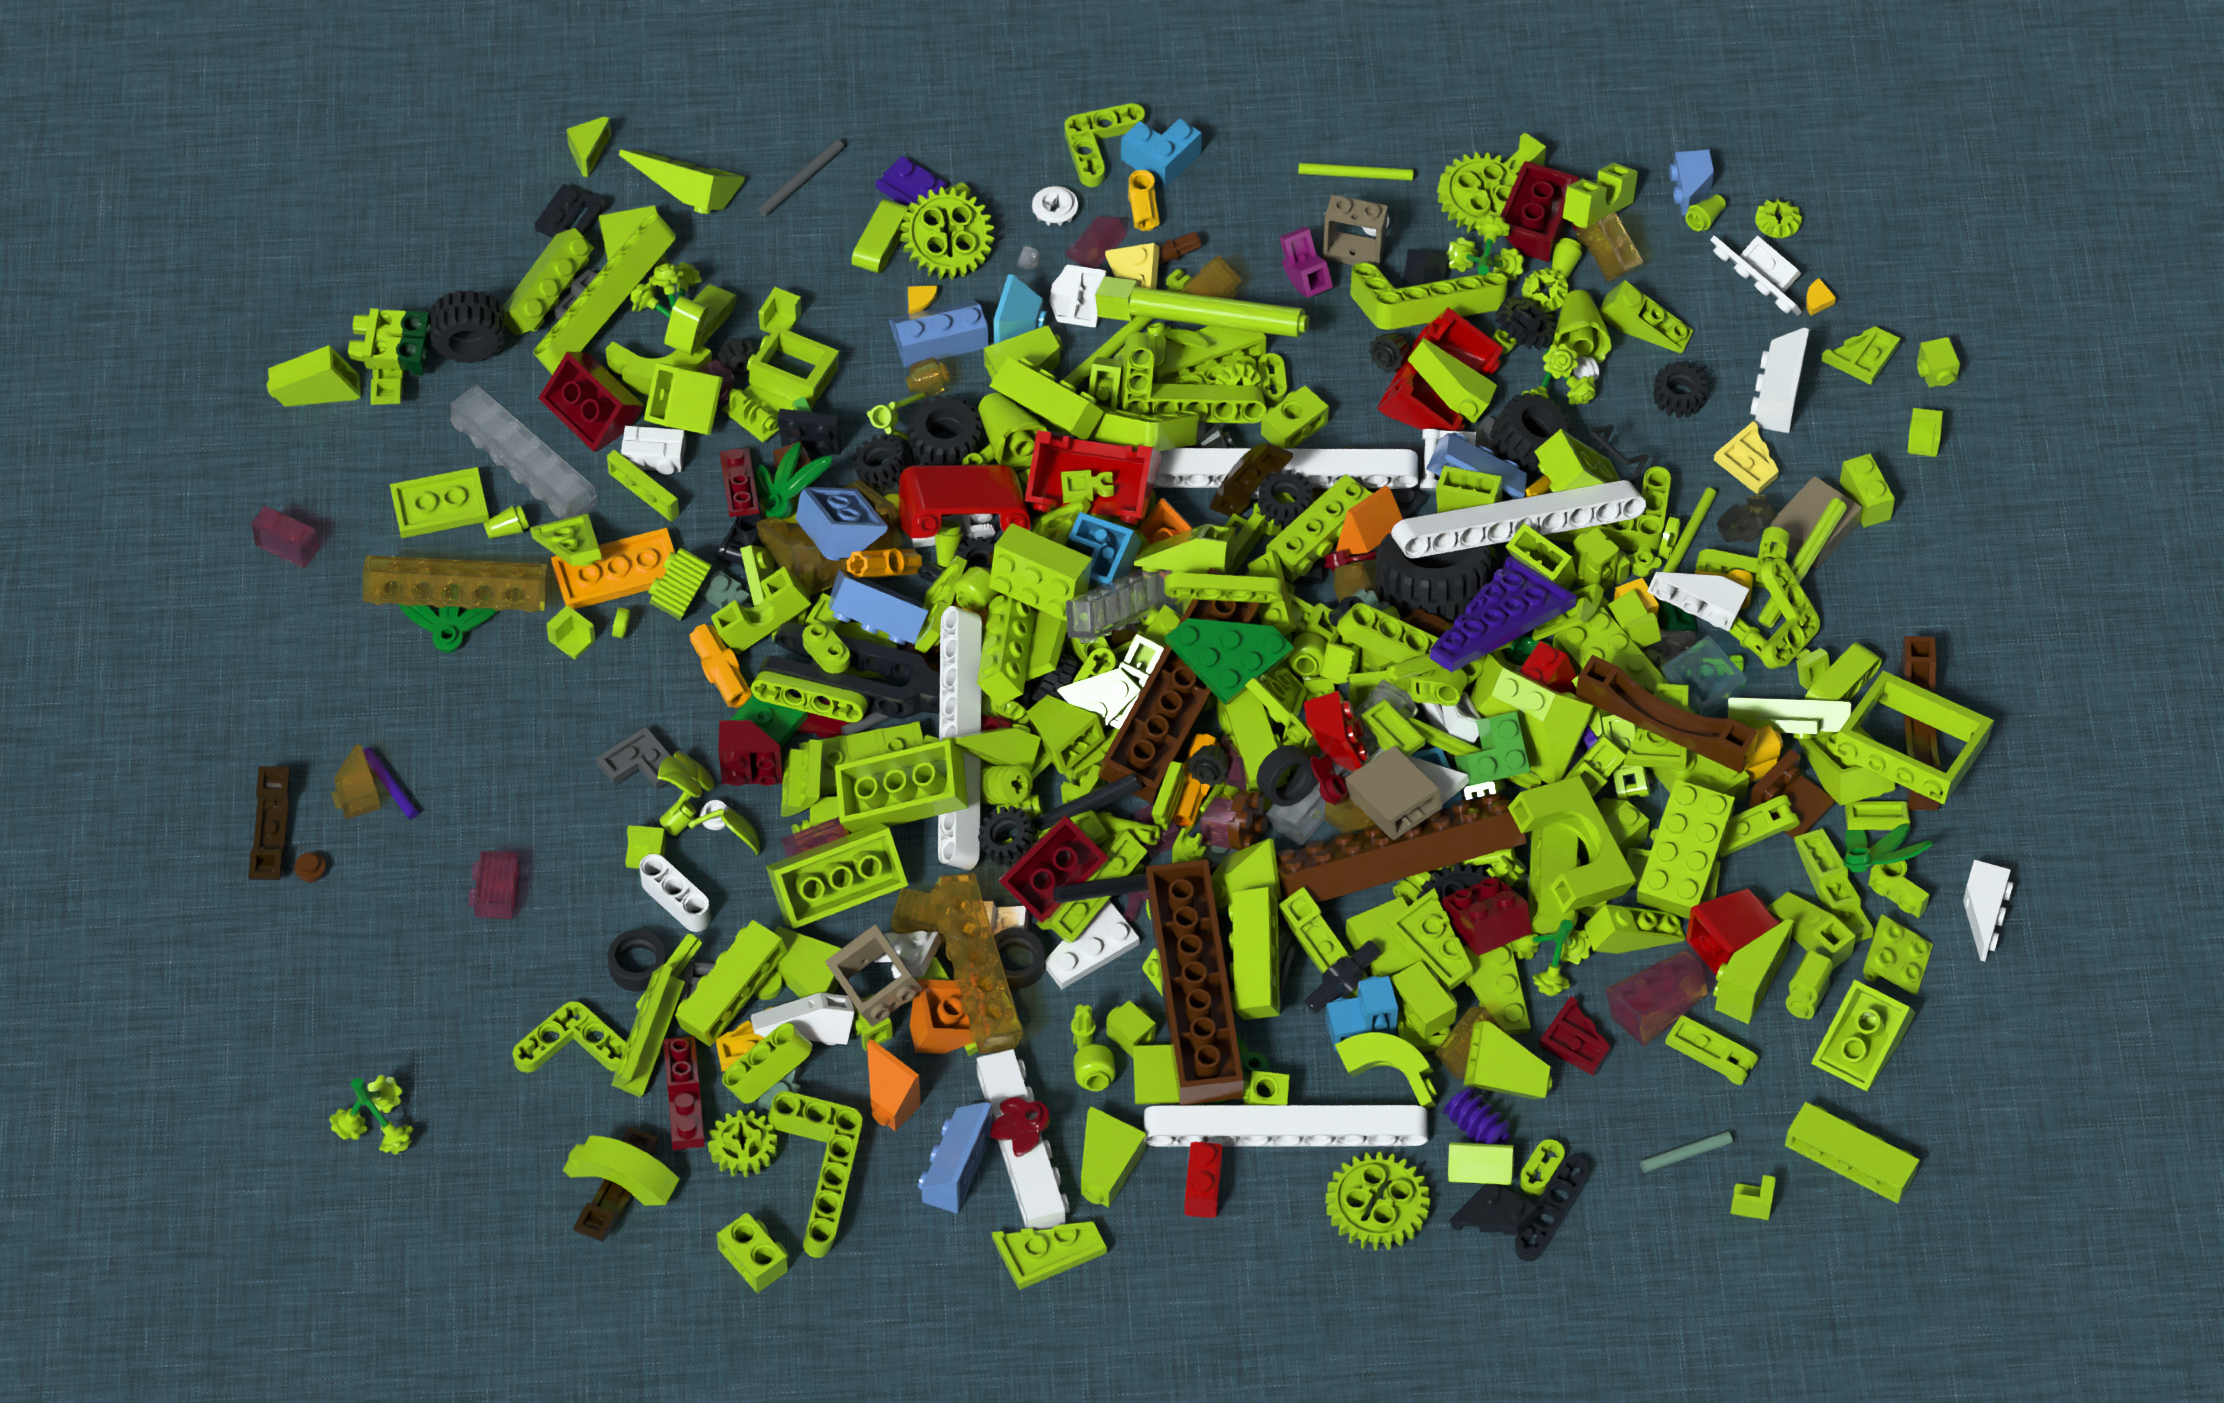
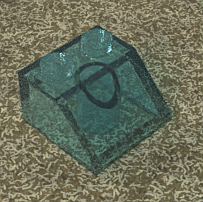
M1709 635L1662 667L1669 684L1688 685V706L1695 714L1704 717H1710L1726 706L1729 698L1739 697L1748 680Z

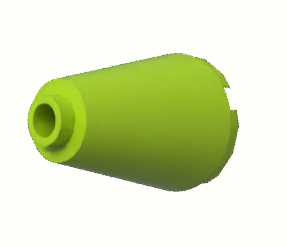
M1583 290L1572 291L1564 298L1553 338V345L1559 347L1560 344L1565 343L1569 350L1577 353L1576 358L1573 360L1582 356L1592 357L1599 364L1603 362L1606 358L1605 355L1611 350L1610 334L1592 296Z
M991 393L986 395L980 402L978 410L997 463L1009 466L1014 471L1030 467L1037 430L1048 432L1046 427L1003 394Z

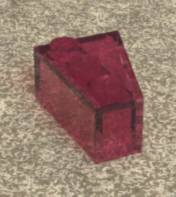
M1687 950L1605 988L1612 1019L1643 1047L1708 994L1702 963Z

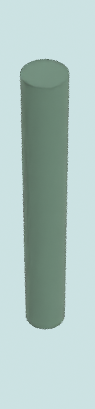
M1729 1131L1644 1159L1640 1161L1643 1173L1731 1144L1733 1142L1732 1136Z

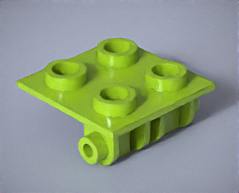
M752 384L744 391L741 389L736 390L735 388L730 390L727 398L730 399L729 403L722 408L725 414L762 443L779 431V409L794 410L792 400Z
M1881 914L1863 967L1864 977L1869 981H1875L1876 978L1882 976L1916 996L1933 944Z

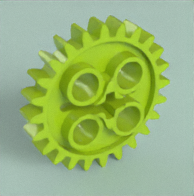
M1475 152L1473 159L1464 154L1462 162L1455 158L1452 166L1447 165L1445 172L1440 177L1437 201L1438 203H1443L1441 211L1449 212V221L1458 220L1457 228L1464 224L1467 225V233H1470L1476 227L1477 219L1484 218L1486 214L1496 213L1499 216L1501 215L1520 168L1511 169L1510 160L1504 164L1501 163L1500 155L1494 160L1490 159L1489 152L1485 154L1484 158H1480L1479 154Z
M940 187L938 195H935L930 189L927 199L919 195L917 198L918 205L911 202L909 205L911 212L904 213L903 219L906 222L901 223L900 230L906 233L901 234L900 241L908 243L904 246L903 252H912L909 262L918 260L917 270H921L926 266L928 268L927 276L929 277L934 271L938 272L940 280H942L944 273H948L951 280H954L956 272L965 277L967 268L975 272L977 269L976 262L983 265L985 262L983 255L990 254L991 248L987 245L993 243L994 237L988 234L993 232L994 226L985 224L990 221L991 216L982 215L985 208L984 205L974 206L976 197L971 198L969 201L966 200V191H963L960 196H956L955 188L952 187L950 194H945L943 187ZM942 210H945L947 213V232L951 235L949 246L952 257L947 255V236L943 232L945 221ZM960 214L965 217L966 222L958 223L952 216ZM933 217L937 220L938 224L934 226L928 225L924 218ZM960 241L966 242L970 249L961 250L957 247L956 243ZM936 244L942 251L933 253L928 249V245Z
M1366 1152L1362 1162L1353 1156L1352 1167L1343 1162L1341 1165L1342 1173L1334 1171V1182H1328L1327 1191L1329 1193H1326L1325 1203L1329 1204L1327 1205L1326 1213L1332 1216L1331 1225H1340L1338 1233L1340 1236L1349 1233L1350 1244L1357 1238L1360 1239L1362 1249L1365 1248L1368 1242H1371L1374 1251H1377L1379 1243H1384L1387 1250H1390L1391 1241L1394 1240L1398 1245L1403 1246V1236L1411 1240L1414 1239V1229L1421 1231L1423 1226L1422 1220H1427L1428 1210L1426 1209H1429L1430 1199L1426 1197H1428L1429 1188L1423 1186L1424 1176L1415 1177L1417 1170L1415 1166L1406 1169V1159L1401 1160L1398 1164L1395 1163L1394 1154H1391L1387 1160H1383L1381 1152L1377 1153L1376 1159H1371L1368 1152ZM1375 1179L1379 1182L1376 1184L1368 1183L1366 1180ZM1389 1181H1393V1182H1392L1388 1187H1386V1189H1385L1386 1184H1387ZM1395 1195H1403V1196H1405L1406 1198H1405V1199H1396V1198H1394L1393 1196H1395ZM1351 1203H1359V1204H1361L1362 1206H1361V1207H1352V1206H1350L1349 1204H1351ZM1370 1213V1217L1367 1219V1221H1362ZM1385 1218L1389 1220V1222L1380 1223L1377 1221V1219Z

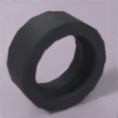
M1284 745L1273 750L1259 766L1256 776L1257 786L1261 792L1274 804L1281 807L1292 806L1301 802L1311 792L1317 780L1311 768V757L1301 748L1294 745ZM1294 764H1299L1294 777L1286 785L1276 788L1277 780L1282 772Z
M1012 927L1001 930L987 944L985 954L986 969L989 972V976L993 974L999 986L1005 989L1019 990L1028 988L1036 983L1044 972L1045 950L1042 941L1035 933L1024 928ZM1016 946L1029 950L1033 954L1034 959L1032 965L1026 969L1011 971L1002 968L998 964L997 955L1005 948Z
M641 929L629 930L618 935L610 944L607 953L609 972L614 982L623 989L634 992L645 991L652 973L667 962L665 945L661 939L654 933ZM642 948L653 952L656 956V962L650 969L644 972L633 973L620 967V957L631 949Z

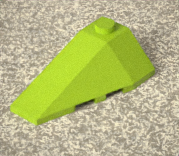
M620 149L619 152L622 158L681 202L694 206L695 212L711 214V210H723L745 179V176L721 169L695 167L696 164L691 162L671 160V163H669V157L640 150Z

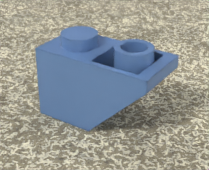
M1709 150L1675 152L1674 164L1669 165L1670 181H1675L1676 184L1673 191L1675 204H1680L1682 215H1686L1688 208L1699 203L1712 188L1714 171Z

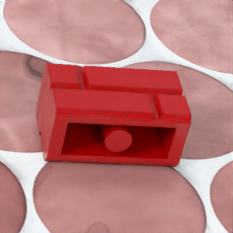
M1196 1141L1190 1143L1184 1215L1215 1218L1217 1216L1222 1166L1221 1144Z

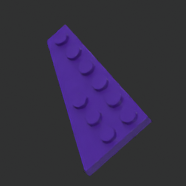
M1509 556L1505 561V566L1494 573V579L1489 584H1485L1467 605L1466 612L1463 615H1459L1455 619L1454 626L1450 630H1446L1433 645L1430 651V659L1450 672H1454L1576 606L1577 596L1512 556Z

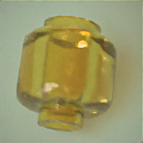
M929 357L911 364L909 368L910 375L905 377L910 392H916L917 394L925 393L926 396L923 399L944 393L947 390V383L951 382L945 362H939L936 357Z

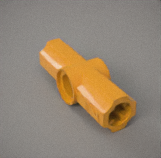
M892 548L851 552V556L846 563L847 571L851 572L854 578H879L917 574L919 567L922 566V559L915 549Z
M702 624L697 626L689 634L691 644L701 659L702 668L708 681L711 684L715 683L728 707L739 708L743 706L752 694L740 673L739 664L733 651L730 648L726 649L713 625Z
M1196 734L1193 737L1186 761L1182 764L1187 780L1171 822L1180 826L1191 827L1194 824L1201 801L1210 788L1208 784H1200L1198 780L1193 779L1192 774L1187 771L1189 767L1187 760L1204 745L1209 746L1210 744L1220 747V743L1217 742L1216 738L1208 734Z

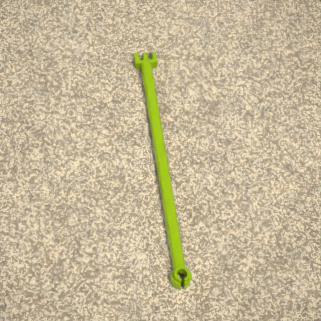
M1178 268L1167 277L1166 285L1168 288L1166 291L1196 294L1201 288V283L1198 281L1192 283L1193 278L1188 274L1183 277L1184 272ZM1135 316L1067 375L1063 381L1076 388L1091 375L1092 363L1096 357L1110 358L1125 345L1129 335L1140 332L1155 318ZM1029 410L1026 411L1028 414H1030V415H1031L1032 417H1034L1036 420H1040V419H1041V417H1039L1038 415L1032 413L1031 411H1029ZM987 445L978 454H968L963 459L962 465H988L995 459L991 445Z

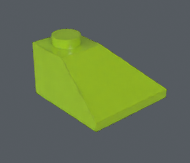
M1273 839L1264 840L1223 858L1211 876L1217 913L1229 915L1228 907L1232 903V892L1269 887L1278 900L1282 899Z

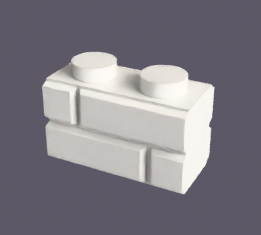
M625 426L621 455L641 471L653 470L665 475L672 474L673 472H682L686 448L685 431Z

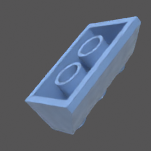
M974 300L889 318V324L903 367L973 352L988 346V326L980 304Z
M1448 433L1439 439L1426 468L1428 471L1440 476L1443 466L1502 476L1503 502L1521 499L1525 495L1527 473L1519 470L1520 467L1516 463L1496 458L1490 449L1482 446L1476 447L1468 443V439L1458 433Z
M806 487L800 493L795 520L827 559L838 561L842 558H850L851 552L863 551L887 532L888 526L858 489Z
M840 568L828 604L830 610L834 611L833 617L847 623L851 619L861 622L862 629L874 634L881 630L890 634L888 639L904 646L906 641L915 644L928 613L927 608L922 602L867 579L854 578L852 573Z
M983 1102L958 1107L952 1119H946L942 1129V1136H944L940 1145L935 1144L930 1156L931 1167L929 1171H923L919 1180L918 1188L922 1189L923 1203L956 1214L959 1213L991 1140L992 1104Z

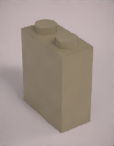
M1814 476L1772 520L1771 527H1779L1789 533L1788 551L1797 555L1831 499L1835 497L1846 503L1847 509L1811 565L1818 569L1859 525L1862 506Z
M1396 746L1380 753L1375 759L1360 769L1354 770L1345 778L1349 798L1393 841L1443 808L1439 788Z

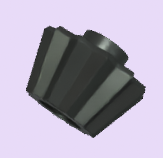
M1389 333L1376 336L1375 340L1370 342L1371 348L1369 353L1372 355V361L1377 364L1378 369H1384L1389 373L1390 371L1397 372L1399 367H1403L1409 350L1407 341L1404 340L1403 336H1399L1397 333Z
M1218 423L1200 438L1203 448H1236L1230 432L1224 433Z
M1212 744L1209 746L1204 745L1187 760L1189 764L1187 771L1200 784H1208L1212 787L1214 784L1222 785V781L1228 779V755L1219 746H1213Z

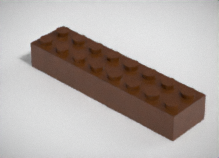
M1211 567L1207 574L1225 575ZM1192 599L1178 625L1187 618L1252 624L1262 603ZM1166 645L1105 754L1098 773V777L1110 783L1130 773H1135L1139 776L1142 787L1132 794L1153 804L1160 791L1171 761L1176 762L1213 695V692L1168 645Z
M1488 792L1487 795L1481 796V799L1474 801L1460 800L1454 802L1452 807L1440 809L1394 841L1376 824L1366 827L1365 831L1360 833L1339 834L1332 841L1308 843L1306 848L1300 850L1286 849L1279 851L1276 854L1281 897L1284 901L1304 887L1314 902L1318 903L1491 854L1498 850L1526 844L1525 833L1521 834L1508 809L1512 802L1502 793L1490 794Z
M1208 859L1146 866V890L1179 1104L1188 1105L1243 1098V1073Z

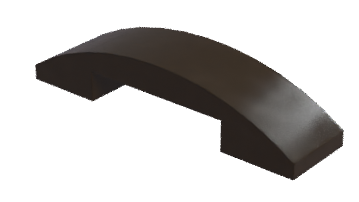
M1262 443L1253 447L1238 460L1224 478L1210 503L1209 509L1230 517L1233 513L1239 516L1250 504V494L1260 485L1261 481L1272 471L1279 473L1293 458V453L1268 443Z
M259 766L256 789L258 801L253 849H251L248 877L249 880H280L288 832L290 767Z
M629 1127L621 1141L653 1156L658 1143V1137ZM604 1179L592 1202L586 1203L573 1227V1231L603 1242L616 1227L634 1196L622 1186Z

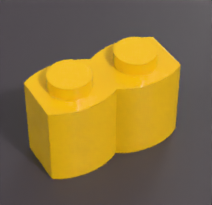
M1770 725L1756 729L1758 731L1756 749L1744 769L1750 776L1749 784L1760 780L1780 760L1779 756L1781 748H1783V741L1779 732L1773 731Z

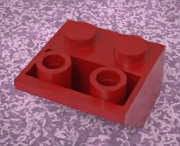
M1339 691L1305 701L1307 726L1325 756L1330 755L1333 763L1350 771L1363 767L1365 761L1369 759L1366 746L1361 740V737L1365 736V731L1360 718L1355 719L1350 701L1345 702Z

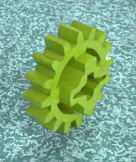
M738 1110L737 1117L734 1118L729 1113H726V1122L723 1123L717 1120L715 1122L716 1130L709 1131L710 1141L708 1142V1149L711 1152L712 1162H719V1170L721 1172L730 1168L731 1176L733 1177L738 1171H742L744 1178L748 1177L749 1170L752 1169L756 1174H760V1165L769 1167L771 1165L770 1157H776L775 1146L778 1143L777 1135H774L773 1124L767 1125L764 1115L759 1119H755V1112L752 1110L748 1116H743L742 1110ZM742 1137L744 1138V1143H745V1144H744V1146H745V1149H744V1150H742V1148H741V1138H742Z

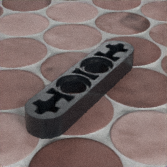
M1577 1155L1566 1157L1536 1203L1539 1214L1549 1215L1552 1217L1553 1223L1550 1226L1543 1227L1534 1220L1519 1236H1516L1515 1253L1521 1260L1528 1262L1539 1259L1580 1194L1589 1176V1164L1583 1157ZM1575 1167L1579 1168L1580 1173H1576L1573 1176L1571 1184L1567 1182L1569 1170H1574ZM1555 1190H1562L1567 1193L1569 1198L1564 1202H1557L1552 1199L1551 1193ZM1534 1232L1537 1235L1535 1246L1525 1249L1524 1243L1528 1244Z

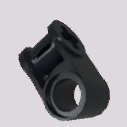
M759 514L736 517L728 535L720 546L718 560L720 562L729 561L741 565V568L745 570L740 548L750 545L760 547L763 542V528Z

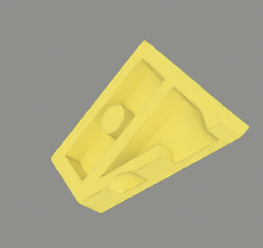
M1155 243L1105 251V256L1115 278L1137 280L1138 287L1156 289L1160 247Z
M1754 421L1714 455L1716 463L1757 495L1778 478L1779 471L1774 460L1769 457V449L1766 443L1762 442L1758 434V426Z

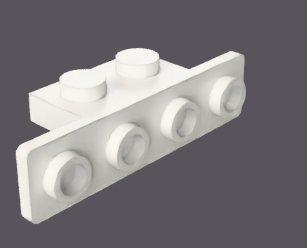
M1713 236L1710 239L1716 247L1713 252L1725 262L1728 259L1732 260L1736 264L1734 269L1743 278L1747 279L1751 276L1756 281L1754 286L1766 297L1771 293L1777 298L1774 303L1786 314L1790 311L1797 316L1801 314L1802 311L1783 294L1801 275V272L1759 236L1749 244L1740 256L1717 237Z

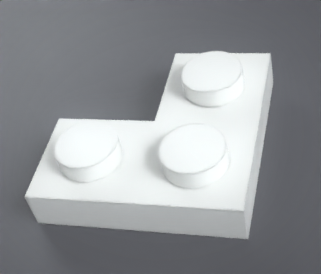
M916 931L907 934H897L894 932L884 934L913 976L924 977L941 944L939 933ZM884 952L874 960V963L892 961ZM893 964L891 969L894 978H898L901 974Z

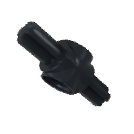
M1370 940L1366 941L1350 958L1341 956L1322 974L1323 983L1305 999L1308 1009L1317 1014L1326 1006V1003H1330L1336 996L1339 998L1347 996L1358 985V981L1363 980L1364 975L1362 971L1380 955L1381 951L1378 946Z

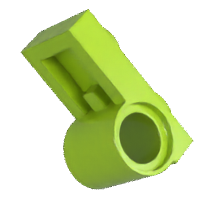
M1906 862L1875 864L1871 868L1868 885L1877 894L1886 896L1895 902L1904 912L1911 913L1920 918L1926 911L1930 894L1905 878L1907 872ZM1888 873H1891V874H1894V875H1896V876H1889V875H1887V874H1888Z

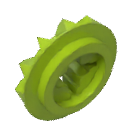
M1779 198L1774 202L1766 200L1764 205L1758 206L1755 216V222L1759 230L1773 238H1786L1795 234L1800 228L1802 216L1799 214V207H1793L1790 200L1786 203L1781 202ZM1779 212L1782 217L1780 224H1778V220H1776L1775 213Z
M1547 267L1539 271L1534 270L1533 274L1525 277V283L1523 288H1521L1523 297L1528 301H1536V306L1538 308H1546L1544 311L1546 313L1560 308L1563 305L1565 296L1568 294L1566 279L1558 270H1550ZM1540 282L1545 283L1547 287L1552 285L1549 288V299L1543 292L1537 293L1541 290Z
M1235 363L1224 367L1217 374L1214 385H1237L1241 377L1243 385L1257 386L1261 389V377L1254 367L1244 363Z
M991 698L985 702L983 713L986 716L993 718L1001 716L1011 721L1012 724L1026 727L1030 723L1026 713L1027 710L1014 700L998 706Z

